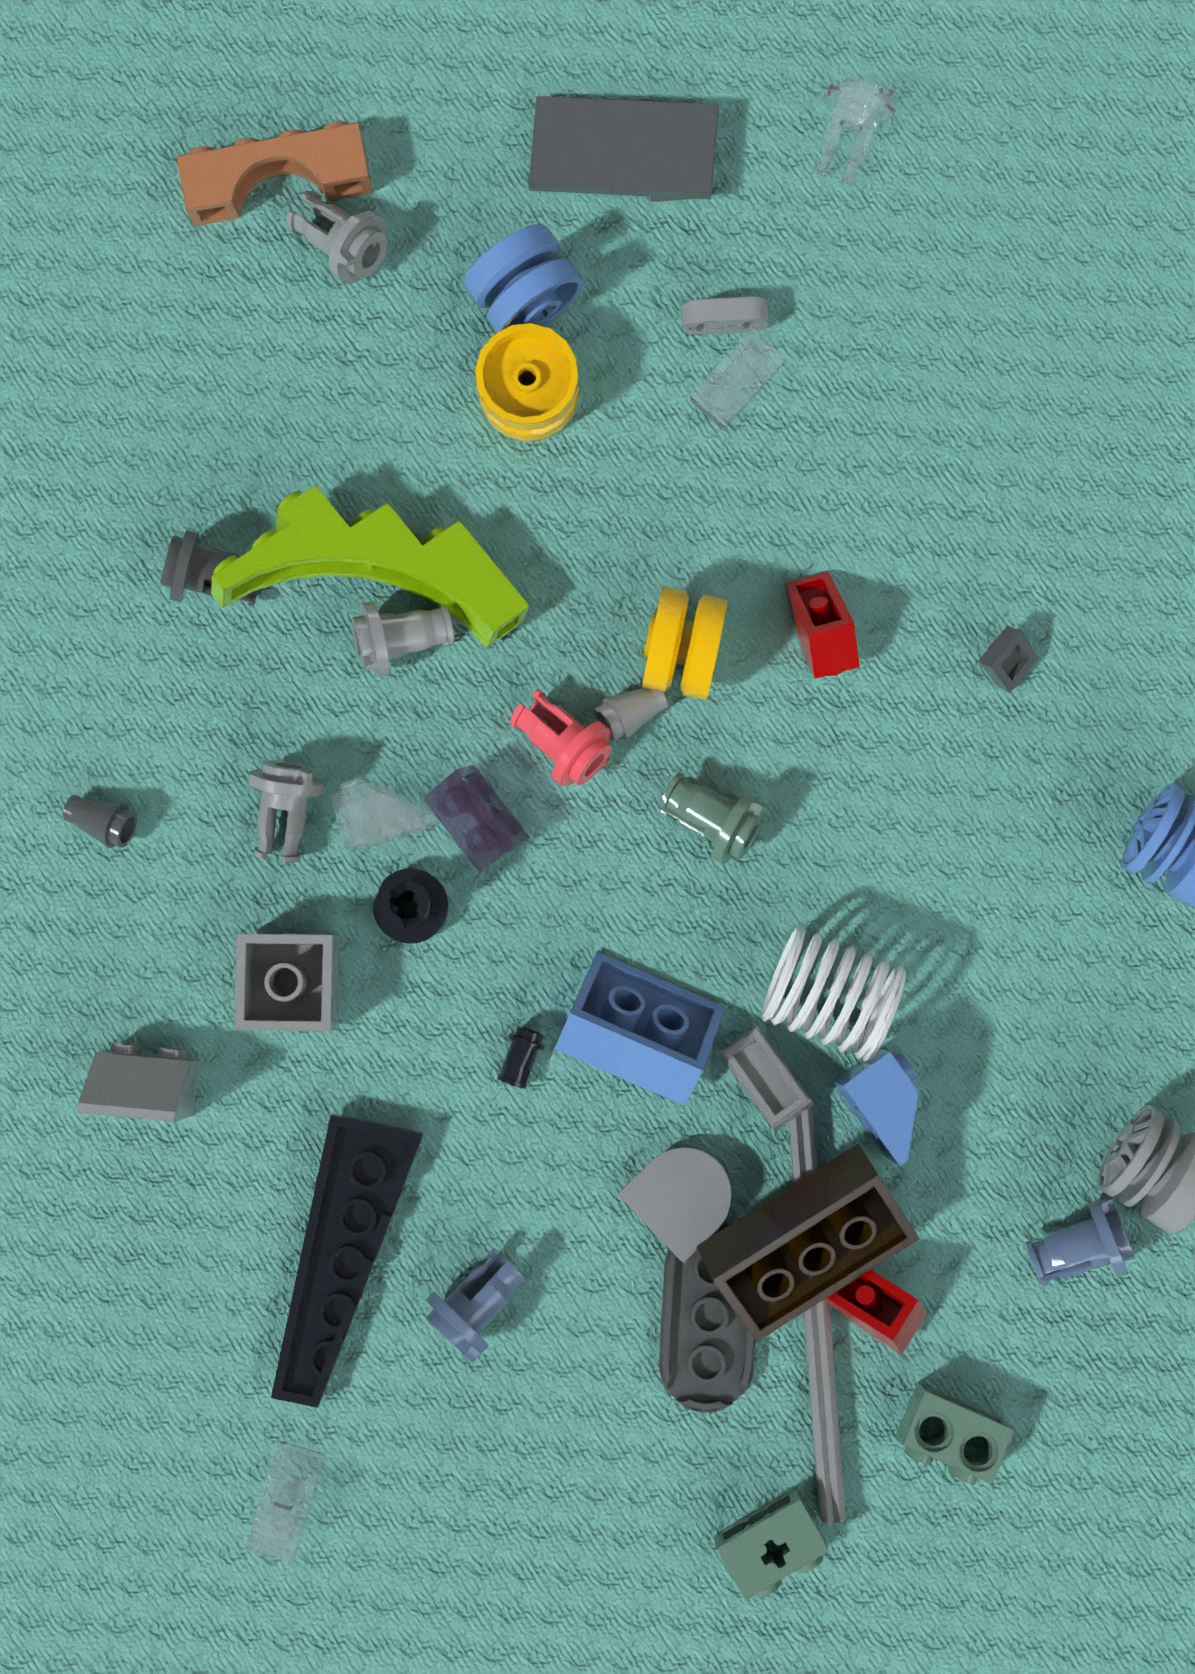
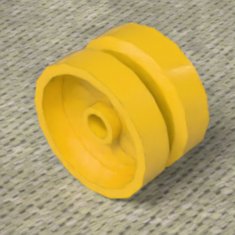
M533 323L511 325L494 334L481 349L475 368L477 391L481 409L494 428L506 437L523 442L544 440L564 428L573 417L579 398L576 357L565 339L547 327ZM524 381H534L529 386L524 385Z
M663 585L657 614H652L643 655V657H647L642 687L665 692L671 686L675 665L679 664L684 666L680 686L683 696L707 700L728 598L704 594L698 600L693 622L685 620L689 602L687 591Z

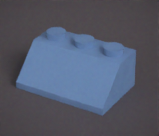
M597 951L560 1034L555 1050L685 1106L704 1069L725 1006Z

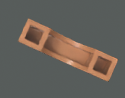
M337 121L327 124L321 130L310 132L288 130L281 133L278 138L262 141L255 138H245L236 141L233 146L219 149L206 146L197 147L190 150L186 155L176 156L186 211L194 226L240 218L243 203L250 191L263 180L276 175L287 174L303 177L314 183L328 201L373 193L359 123L349 124L348 122Z

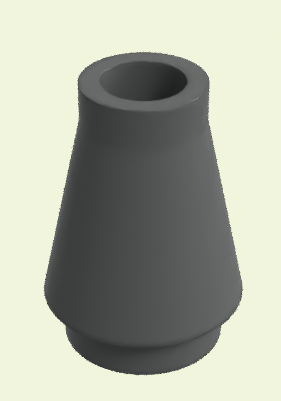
M72 795L64 806V821L74 824L108 848H112L115 845L125 847L135 833L137 814L130 811L127 804Z

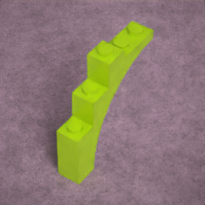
M316 485L303 493L298 490L285 497L277 510L276 530L278 532L276 533L274 530L265 532L253 543L250 551L239 558L236 555L226 558L215 568L214 575H212L211 594L222 608L256 590L293 579L318 576L357 577L397 586L433 602L438 607L447 605L449 614L459 620L486 648L522 624L529 608L527 602L460 521L447 529L443 526L437 527L423 539L421 544L391 506L386 503L376 511L369 508L361 512L351 522L350 528Z

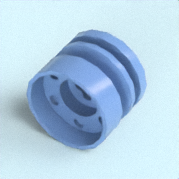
M1172 782L1159 792L1137 819L1122 856L1121 868L1131 874L1137 873L1142 869V880L1147 883L1156 881L1168 869L1164 884L1165 893L1195 908V794L1189 795L1184 800L1185 789Z

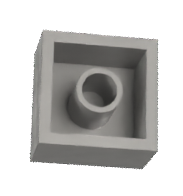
M237 934L234 1030H338L340 936L317 934Z

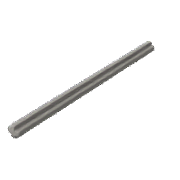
M806 1092L807 1095L810 1097V1099H811L812 1102H813V1097H812V1095H811L810 1093ZM813 1106L788 1122L793 1184L818 1169ZM822 1300L803 1313L819 1516L823 1523L832 1524L845 1521L846 1509L829 1303Z

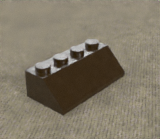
M856 1144L696 1247L712 1281L758 1342L919 1240V1237L860 1145Z

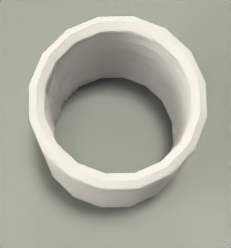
M804 925L796 927L782 953L761 1011L763 1022L771 1020L774 1026L783 1022L787 1017L786 1023L789 1032L800 1029L803 1025L806 1039L819 1033L823 1046L834 1042L836 1039L839 1052L846 1051L852 1047L856 1059L862 1058L865 1062L874 1058L887 1035L902 996L906 980L904 966L900 965L893 969L887 978L890 968L888 959L880 961L866 992L858 1020L845 1040L849 1018L868 977L873 956L871 952H868L861 958L847 993L843 1009L829 1032L834 1007L853 965L856 949L854 945L846 949L834 977L828 998L813 1024L820 993L833 966L840 944L838 939L830 941L813 987L797 1015L806 979L823 940L821 932L813 935L798 976L780 1009L783 995L796 966L806 934Z

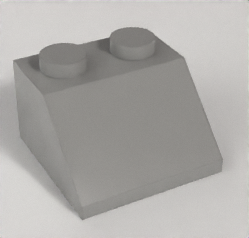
M111 1043L110 1051L95 1052L78 1102L77 1113L170 1122L191 1117L194 1115L199 1060L186 1058L187 1050L158 1047L156 1056L139 1054L140 1045Z

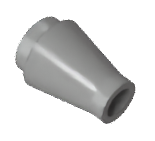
M641 688L604 698L603 704L597 707L595 711L598 721H601L611 730V741L620 737L626 740L656 714L668 708V702L663 691Z

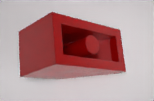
M829 571L784 583L801 649L814 679L838 675L843 671L860 667L854 621Z
M872 1270L824 1299L859 1328L901 1355L927 1315L919 1299Z

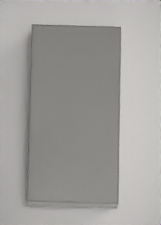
M758 1026L720 1052L721 1057L774 1132L814 1105Z

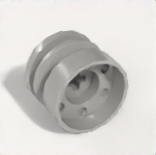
M1147 1105L1129 1120L1112 1143L1098 1175L1097 1189L1111 1197L1117 1195L1118 1202L1127 1207H1131L1141 1200L1140 1216L1173 1235L1184 1229L1195 1218V1132H1190L1180 1138V1122L1173 1118L1165 1119L1164 1112L1152 1105Z

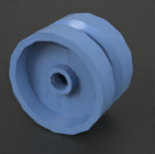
M543 224L527 226L496 243L473 264L463 280L464 288L477 307L489 308L486 315L487 322L495 333L511 325L533 323L544 326L564 311L579 295L584 286L583 278L571 260L558 258L560 244L549 228Z

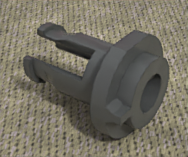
M188 528L183 538L173 535L161 585L171 588L170 600L181 603L186 589L213 596L211 594V585L215 568L230 556L236 555L238 558L240 556L199 545V531ZM258 590L239 600L247 601L249 606L254 607Z

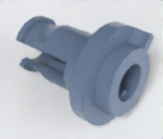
M1111 1197L1088 1203L1093 1218L1052 1232L1043 1240L1034 1243L1031 1240L1026 1242L1032 1263L1043 1287L1049 1285L1048 1281L1059 1277H1072L1108 1264H1112L1117 1277L1128 1274L1124 1261L1136 1257Z
M494 1248L490 1252L492 1256L483 1265L474 1269L445 1301L435 1292L426 1299L434 1308L426 1319L472 1363L489 1346L479 1334L509 1303L513 1292L519 1285H525L528 1282Z

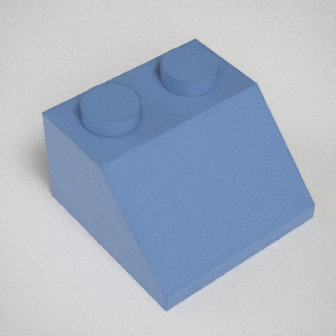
M879 1049L874 1058L865 1062L862 1059L832 1082L885 1157L901 1166L909 1158L919 1094L912 1080L918 1076L901 1053L897 1055L895 1052L891 1053L890 1051Z

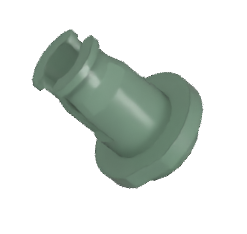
M677 773L662 796L659 805L663 808L660 813L665 816L669 814L677 818L685 827L715 843L712 851V858L725 864L732 856L741 859L750 848L761 827L764 818L762 812L766 804L760 802L757 796L746 792L736 802L704 785L693 784L684 779L683 774Z

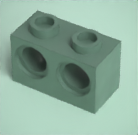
M918 1382L896 1436L902 1445L906 1446L904 1453L911 1458L927 1465H931L933 1459L950 1466L948 1472L951 1475L969 1484L975 1485L977 1479L992 1484L1014 1429L1005 1420ZM926 1418H941L942 1426L938 1434L929 1438L920 1436L919 1428ZM975 1436L985 1438V1448L981 1454L975 1457L964 1455L965 1443L970 1438Z

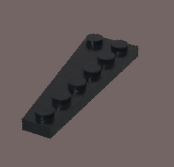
M338 1114L330 1115L271 1398L316 1408L320 1405L424 1132Z

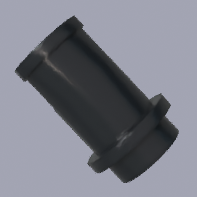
M517 1025L515 1033H510L508 1036L512 1039L497 1079L509 1085L526 1089V1083L538 1050H544L545 1045L541 1043L544 1035Z

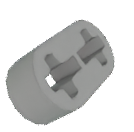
M761 297L711 298L688 301L681 306L682 330L687 334L693 335L746 333L763 330L769 326L768 301Z

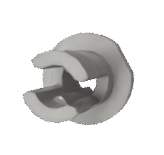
M305 191L302 194V198L312 205V214L330 224L332 228L327 233L291 210L287 215L288 230L295 235H303L311 245L329 256L330 272L342 282L352 284L372 275L382 263L387 251V227L383 218L370 210L351 216L336 205L321 201V197L315 192Z
M372 601L362 603L360 605V616L352 617L351 620L353 638L362 668H366V670L372 669L375 677L389 675V660L402 658L403 654L422 651L439 644H445V646L454 644L453 626L447 605H441L434 610H416L395 615L393 612L379 614L375 603Z
M277 760L264 761L262 769L249 772L248 779L249 786L262 791L257 825L259 845L254 848V856L266 859L267 854L272 853L277 810L279 809L288 811L282 862H299L301 853L298 852V845L304 834L308 797L323 795L325 781L315 777L314 768L305 764Z

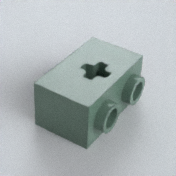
M796 1488L714 1535L716 1549L745 1600L755 1594L757 1598H762L773 1593L781 1586V1579L796 1570L799 1573L812 1570L823 1561L822 1555L829 1551L825 1538ZM773 1540L777 1546L780 1545L781 1552L773 1555L772 1551L766 1549L765 1543Z

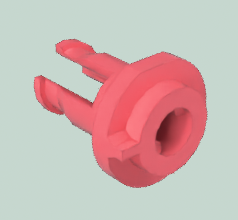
M539 689L533 693L532 697L535 701L530 710L520 703L512 714L510 725L515 729H521L525 732L530 742L556 763L552 771V779L560 786L572 785L573 783L583 785L601 767L607 766L610 762L608 757L612 746L608 742L611 730L601 721H596L584 727L562 707L552 704L545 699V693Z

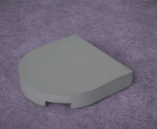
M687 1147L671 1149L655 1157L617 1194L684 1265L698 1252L697 1245L715 1235L724 1226L729 1217L732 1204L731 1183L720 1163L711 1155L701 1150Z

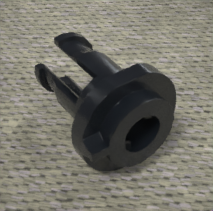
M412 868L402 869L387 876L383 880L373 903L374 917L380 929L391 939L407 944L421 943L435 936L443 927L449 910L448 897L442 884L431 874ZM415 893L413 901L418 904L416 910L418 916L413 919H405L403 917L404 909L399 906V902L406 894Z

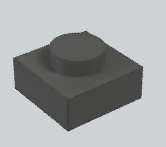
M1007 625L978 662L997 687L1011 693L1039 657L1022 633Z

